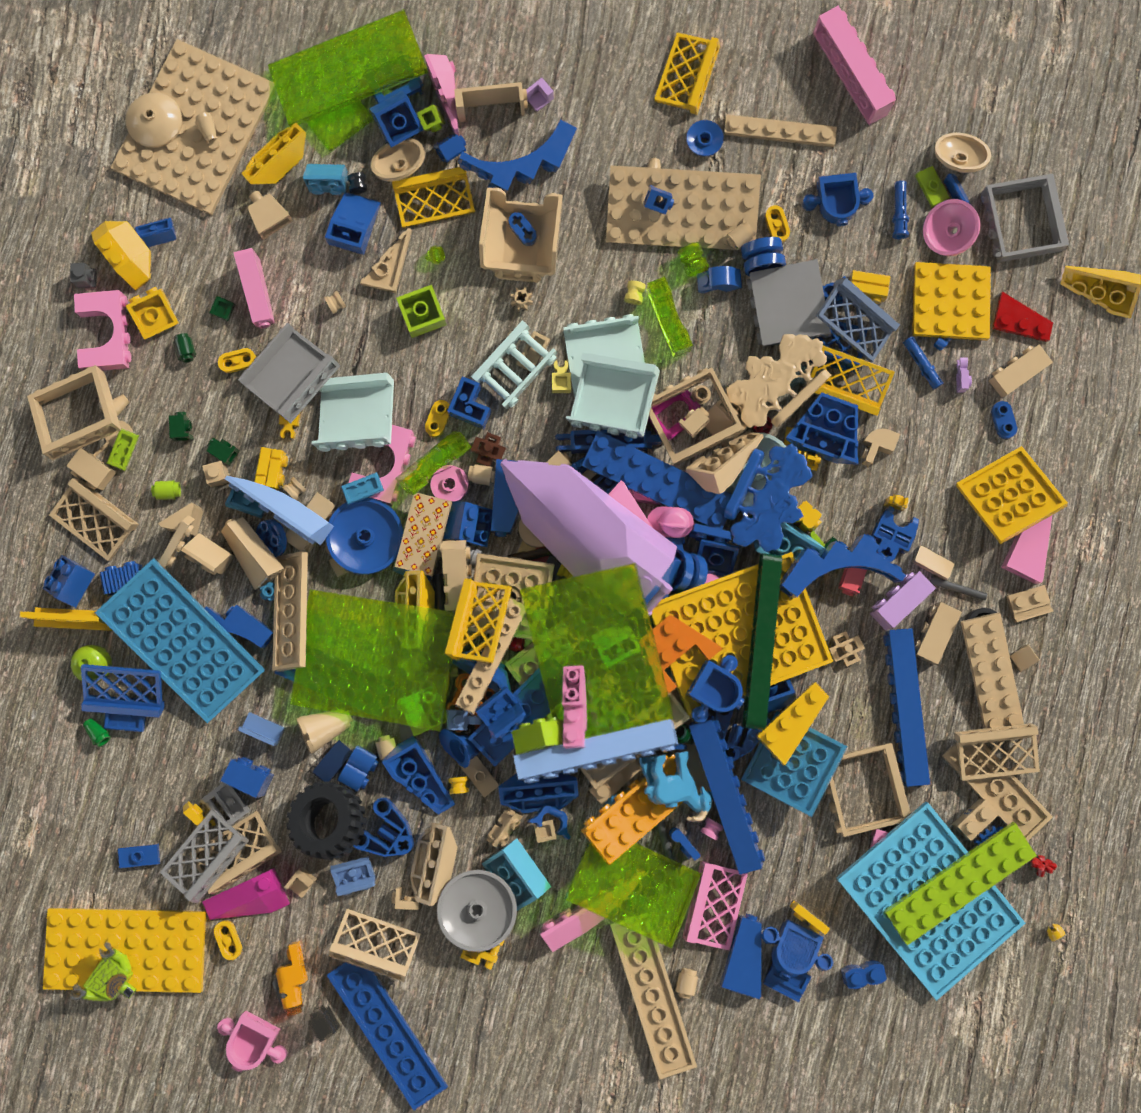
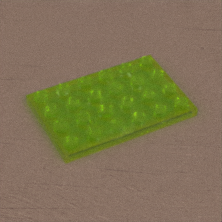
M588 841L564 900L668 948H672L701 873L638 843L631 846L613 863L607 865Z

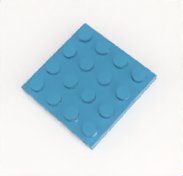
M776 711L773 719L781 712ZM809 727L786 765H782L760 742L741 780L812 817L848 747Z

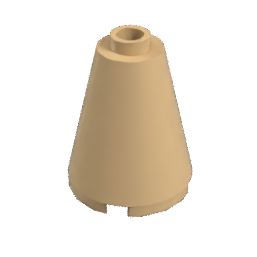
M344 709L296 718L299 730L311 754L351 726L350 722L353 721L350 712H345Z

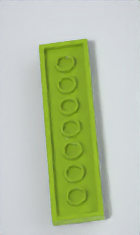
M1011 822L892 904L884 912L903 942L909 945L1037 855L1017 824Z

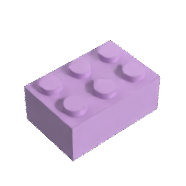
M920 571L906 574L900 585L892 587L885 594L887 598L878 600L871 607L873 611L869 614L884 630L892 629L898 625L936 589Z

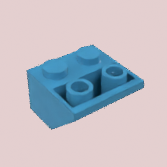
M307 164L303 180L309 192L315 195L323 193L341 195L347 192L348 171L345 165Z

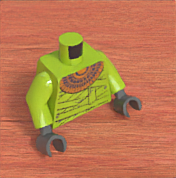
M106 942L104 945L108 950L103 951L99 949L102 960L83 987L85 989L82 990L80 985H74L73 989L79 992L77 994L70 993L73 1000L82 998L91 1001L107 1002L116 999L121 993L130 999L137 989L128 983L133 976V972L131 971L132 967L127 955L117 949H112L111 944Z

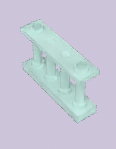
M523 320L471 376L476 382H486L505 400L502 404L505 409L514 407L518 402L517 398L547 365L551 366L557 359V352L554 348L550 352L546 351L529 335L528 330L530 328ZM519 340H524L544 358L537 366L532 364L516 349L515 345ZM506 354H511L531 372L524 381L503 363V358ZM494 368L500 369L518 386L511 395L490 377V372Z

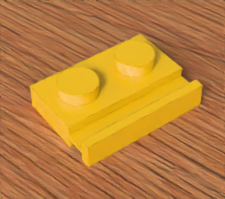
M793 901L789 906L795 911L793 915L802 922L805 919L811 923L809 928L817 934L821 931L826 935L830 930L828 926L796 901Z

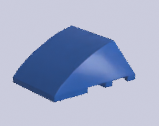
M821 393L785 439L797 447L798 450L805 451L811 455L818 454L822 459L830 462L858 465V405Z

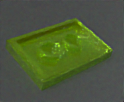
M350 89L310 119L307 125L331 153L372 122L374 118Z

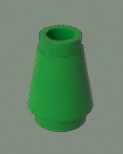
M92 718L83 723V727L93 745L102 747L110 740L109 732Z

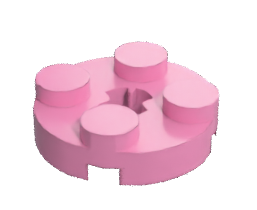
M445 465L434 472L430 486L435 497L449 501H460L468 493L469 481L462 469L453 465ZM449 479L451 482H455L452 489L449 487L445 488L444 486Z

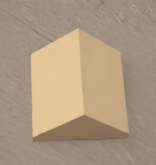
M191 502L158 524L162 528L176 532L181 521L189 515L195 519L192 524L194 529L190 536L195 537L198 535L203 510Z

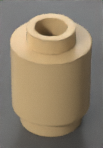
M748 222L745 224L741 223L727 234L728 239L726 241L732 249L736 248L739 250L741 246L753 239L755 231Z
M470 465L468 481L491 486L492 482L495 483V471H493V467Z
M390 735L378 737L379 741L375 742L379 760L383 761L396 747L394 737L390 738Z
M682 968L681 972H679L675 992L679 993V997L690 999L691 996H695L698 981L697 971Z

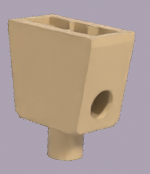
M254 191L250 194L249 197L253 204L248 206V210L263 240L293 221L289 213L271 194H267L264 197L259 191Z

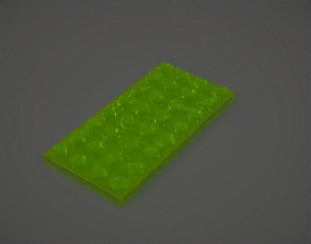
M404 9L268 64L290 127L294 123L301 125L429 73Z

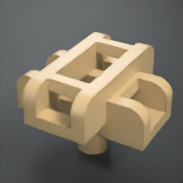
M844 631L831 637L835 646L829 648V652L834 662L842 660L844 666L847 667L860 661L857 652L865 649L859 635L849 638L847 632Z

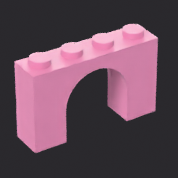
M120 290L74 294L75 313L81 318L107 316L111 318L114 325L112 338L105 345L97 348L77 349L78 368L82 371L95 365L102 371L129 368L131 353L128 351V344H130V335L127 332L129 317L126 314L128 299Z
M392 425L391 444L386 446L393 450L395 463L392 470L380 478L384 491L368 498L380 500L393 506L394 502H397L400 491H397L399 483L402 484L405 478L403 470L405 465L408 466L411 457L409 455L410 447L413 448L416 442L413 430ZM351 473L349 483L366 476Z

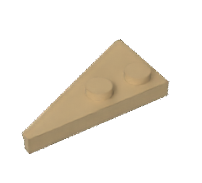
M407 228L398 237V241L392 248L390 247L384 253L380 261L372 267L371 272L361 280V285L393 293L397 292L412 234L411 229Z

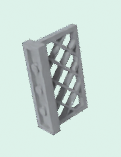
M211 810L160 873L181 891L187 900L198 903L248 843L249 839L240 834L218 813ZM215 817L218 820V828L209 830V821ZM230 830L234 835L229 841L223 842L222 831ZM218 832V842L209 844V833ZM205 833V844L196 845V837L199 834ZM219 846V853L216 857H209V847ZM205 847V858L196 859V849ZM192 849V860L183 861L185 850ZM205 861L206 869L203 873L196 874V863ZM192 863V874L183 875V864ZM178 865L179 876L172 877L167 873L172 866ZM192 877V886L187 891L183 887V878Z

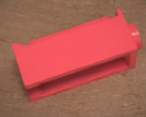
M845 568L838 588L843 590V594L849 596L859 594L860 591L858 590L861 589L867 570Z

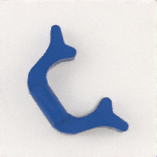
M543 806L535 817L527 820L528 823H535L537 827H541L543 816L546 813L555 816L560 820V828L556 835H562L565 839L571 838L567 830L568 818L564 811L551 806Z

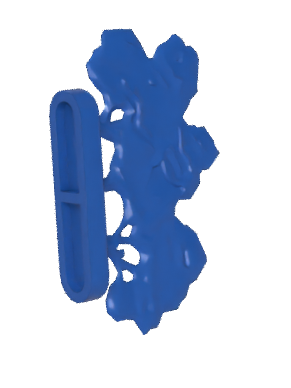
M792 443L785 448L779 446L772 447L769 451L771 463L763 468L761 464L764 459V452L757 448L752 452L724 512V517L729 520H734L739 511H742L744 516L740 522L735 523L730 528L734 537L733 543L746 547L755 540H758L764 552L777 550L780 548L784 537L780 524L783 522L793 524L804 517L801 510L797 508L798 501L796 496L790 495L789 490L795 486L805 484L813 475L811 469L807 466L805 455L798 453L797 447ZM775 460L779 461L778 464H773ZM773 467H779V471L776 473L767 472L768 470L771 471ZM757 474L764 475L766 479V484L761 490L751 487ZM767 476H771L772 480H769ZM748 492L753 493L754 504L747 507L742 506ZM748 513L753 515V518H748Z

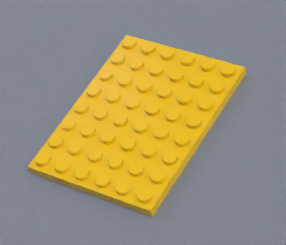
M792 552L782 555L781 579L795 560ZM758 564L664 598L656 605L651 614L654 626H657L671 614L721 646L722 650L710 659V661L721 667V660L724 656L732 655L736 657L738 666L735 670L730 671V673L740 681L743 689L742 696L746 695ZM806 588L798 597L792 599L782 591H779L770 686L833 662ZM695 645L669 666L684 708L689 716H691V712L695 707L702 704L685 694L703 663L707 660Z

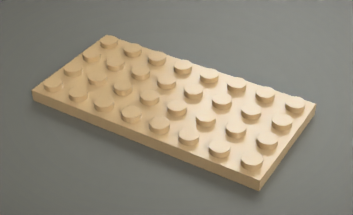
M611 165L606 243L741 251V248L738 250L730 247L726 241L728 239L727 234L741 223L745 224L748 222L755 231L752 240L756 239L761 174ZM650 185L672 193L674 203L671 210H667L666 215L644 207L643 202ZM658 196L656 201H662L663 197Z

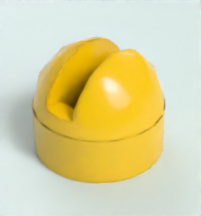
M1052 924L1054 928L1051 930L1048 927L1047 935L1051 941H1056L1063 937L1065 932L1059 925Z

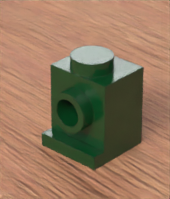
M175 412V415H169L170 439L175 442L194 440L193 436L189 434V431H192V423L186 416V412Z
M215 438L209 441L208 449L206 450L228 466L231 465L240 451L233 445L231 447V444L224 439L218 441Z

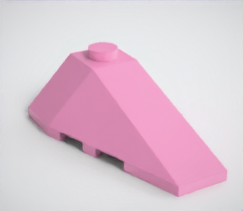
M426 54L424 58L430 79L454 134L459 136L454 89H456L454 77L456 69L453 61L449 62L446 55Z

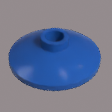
M710 120L695 122L689 128L686 136L687 145L690 150L696 155L705 157L717 153L722 147L724 140L721 128ZM702 139H707L708 142H707V143H703V142H701V140H702Z

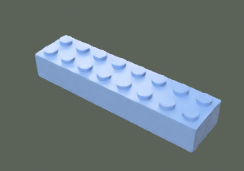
M669 719L585 739V748L565 749L563 744L514 755L513 757L518 779L524 780L525 783H534L540 781L539 777L544 776L547 779L559 777L558 773L573 774L577 773L578 768L582 767L583 769L590 770L597 768V764L600 763L605 766L616 764L617 759L629 761L636 759L635 755L642 754L644 757L655 755L656 750L663 752L675 750L674 746H678L674 723Z

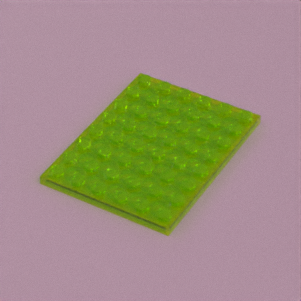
M636 562L520 589L552 718L558 717V720H564V707L562 705L563 667L584 666L587 702V731H585V737L674 719Z
M310 589L306 615V665L303 668H297L295 671L290 705L441 731L453 659L445 654L455 612Z

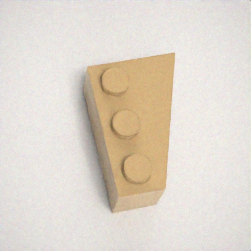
M466 540L443 541L444 593L446 595L445 611L456 610L464 578L469 579V576H472V566L468 565V559H471L470 547L466 546Z

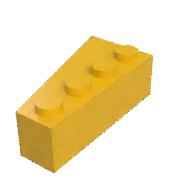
M816 682L812 683L766 726L765 730H761L756 737L782 765H786L829 696Z

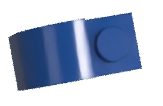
M731 266L708 268V271L697 274L698 292L702 294L714 290L729 292L742 288L741 270Z

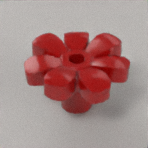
M1038 855V858L1034 857L1031 859V866L1037 868L1036 874L1039 877H1044L1045 872L1052 874L1056 870L1057 865L1050 859L1045 860L1043 855Z

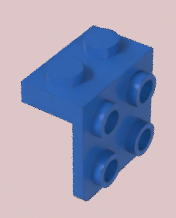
M504 686L475 711L487 725L494 739L503 737L509 728L520 724L526 715L520 702L507 686Z

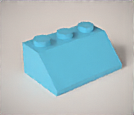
M515 839L482 863L486 871L498 875L509 885L516 900L517 911L538 899L551 888L547 879L518 839Z

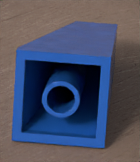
M496 459L491 532L495 533L496 537H507V534L511 535L519 516V510L501 467L502 460Z

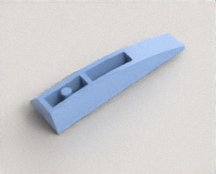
M231 476L225 477V480L230 482L228 485L237 493L239 490L245 493L243 497L252 503L254 500L259 502L258 507L266 513L269 511L275 513L273 518L312 545L314 542L321 545L334 527L312 510L282 492L249 480Z

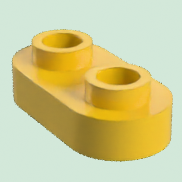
M777 205L770 206L765 213L770 236L779 237L782 239V243H784L790 235V228L784 210ZM771 215H776L777 219H772ZM777 232H781L783 236H778Z
M248 348L224 353L218 359V366L225 373L244 370L254 362L256 355ZM245 357H250L248 362H244ZM231 361V366L226 367V363Z
M445 400L436 401L427 418L425 430L431 437L441 436L450 416L447 410L450 405ZM440 406L445 408L443 412L438 411ZM432 424H437V429H431Z
M228 920L219 922L214 928V935L219 949L225 959L234 960L242 953V944L232 922ZM223 927L228 928V934L223 932ZM230 946L235 947V952L230 951Z

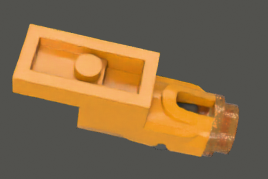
M300 941L292 942L288 945L287 957L292 963L280 966L276 972L277 978L272 982L280 1005L287 1016L302 1012V990L299 985L304 984L308 980Z

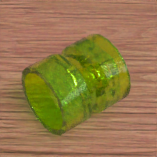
M699 242L686 245L677 252L681 263H685L683 268L687 277L697 276V274L705 272L710 268L706 257L702 256L704 252Z

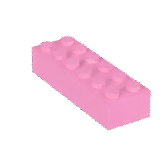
M836 6L818 17L813 34L868 125H871L889 114L896 101L895 93L887 86L884 75L879 73L875 60L872 57L870 58L867 53L865 44L860 42L856 29L848 22L846 13L841 11L839 6Z

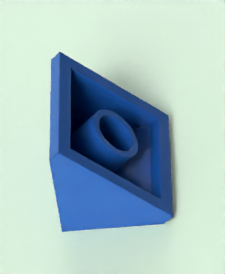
M701 539L697 554L705 558L708 574L724 577L733 573L739 546Z

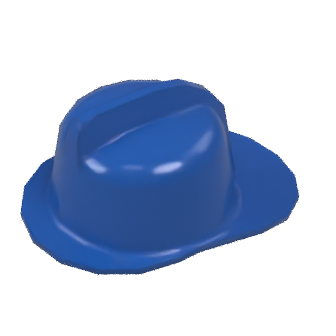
M441 730L439 739L444 750L461 767H468L470 760L480 752L468 739L470 736H457L450 730Z

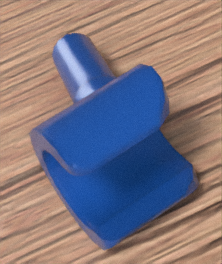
M939 337L933 346L941 351L952 338L944 340Z

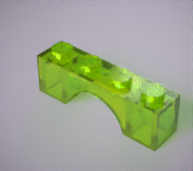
M666 277L648 282L646 290L673 357L691 352L693 344L687 329L683 326L678 316Z
M452 431L395 479L406 493L415 495L428 484L430 477L438 469L458 459L472 447L461 432Z

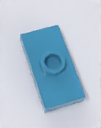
M377 472L341 486L348 505L384 491Z

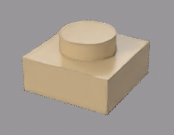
M553 819L542 821L541 827H537L534 823L537 843L557 839Z

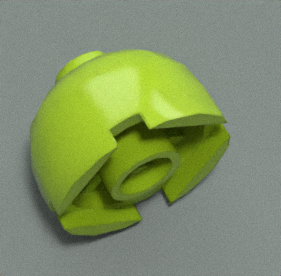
M85 645L77 649L73 654L71 670L73 675L82 681L81 666L83 664L112 667V659L105 648L98 645ZM87 671L88 676L92 680L99 677L93 671Z

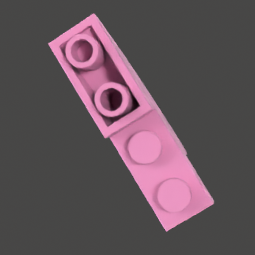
M584 666L563 667L562 705L564 707L563 747L565 749L585 748L587 702Z

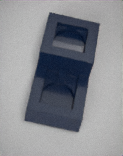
M338 740L312 773L321 781L330 782L350 758L353 751Z

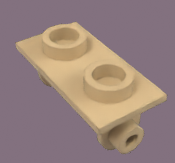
M511 808L505 809L498 819L502 827L500 828L495 824L487 835V841L494 847L501 849L508 843L509 836L513 830L519 827L523 816L515 813Z

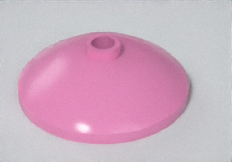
M959 199L943 201L936 205L925 219L923 226L925 242L931 250L939 255L955 256L961 254L976 241L980 231V218L975 208L966 201ZM957 228L958 231L952 234L953 229Z

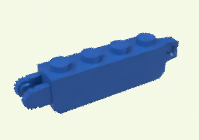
M645 429L644 437L637 436V438L627 437L624 433L613 435L608 433L607 430H600V432L642 452L652 449V445L662 444L659 435H651V431H647V429ZM574 430L570 431V434L555 435L556 440H571V445L556 446V451L571 452V454L587 453L597 431Z

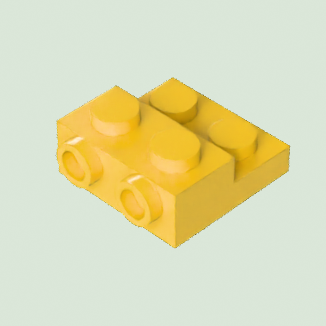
M154 287L146 291L147 295L142 298L137 295L129 299L130 303L126 305L144 340L179 324L162 288L157 290Z

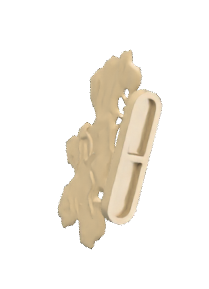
M784 334L779 344L780 359L778 361H774L770 356H764L761 359L756 356H748L746 370L750 375V379L737 380L727 388V394L730 403L743 405L741 420L749 428L752 426H764L769 410H777L779 412L771 420L772 424L778 428L832 376L827 370L821 371L815 378H812L810 375L812 367H820L827 362V356L822 351L823 341L819 339L811 340L807 335L802 334L797 336ZM809 360L813 361L811 366L809 365ZM802 362H806L807 369L804 370L805 374L801 370ZM795 378H804L807 386L796 394L790 388V383ZM790 394L793 399L782 409L777 398ZM768 401V402H770L772 405H771V406H767V405H766V402Z

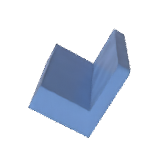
M251 712L248 713L243 726L238 728V731L272 746L278 745L285 730V727Z

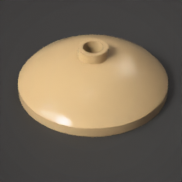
M161 93L144 94L135 99L127 110V130L137 143L145 147L157 148L165 146L172 142L181 130L182 114L180 108L167 95Z
M965 133L943 135L937 140L934 148L937 159L945 167L961 173L980 171L987 167L991 159L989 147L979 138Z
M411 138L392 148L385 144L374 154L371 160V169L374 175L381 180H403L420 168L425 159V150L419 141Z

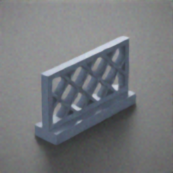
M847 278L836 280L833 284L834 289L816 316L869 362H873L891 333L896 331L900 324ZM839 292L843 297V304L836 305L835 296ZM848 305L856 307V316H850ZM844 306L845 317L838 318L837 307ZM827 308H832L833 319H828L824 315ZM866 316L869 318L870 327L863 328L862 317ZM851 318H857L859 329L852 330ZM846 319L847 331H842L839 328V320ZM875 328H880L885 332L881 339L877 340ZM871 329L872 341H865L864 330ZM859 331L861 342L856 343L853 340L852 332ZM866 343H873L874 351L871 355L866 350Z

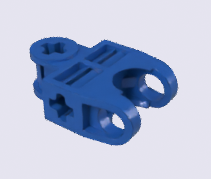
M888 506L871 534L880 545L876 552L882 553L884 550L887 551L886 560L889 562L895 559L898 551L903 554L909 552L919 523L918 518L912 517L909 524L905 527L897 526L894 522V507Z

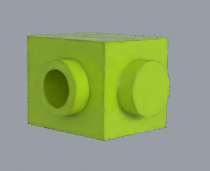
M431 105L417 112L424 131L437 132L442 129L441 125L446 123L437 105Z

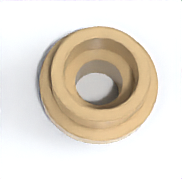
M704 385L696 386L692 391V399L699 404L707 403L711 397L709 388ZM698 393H704V398H699Z

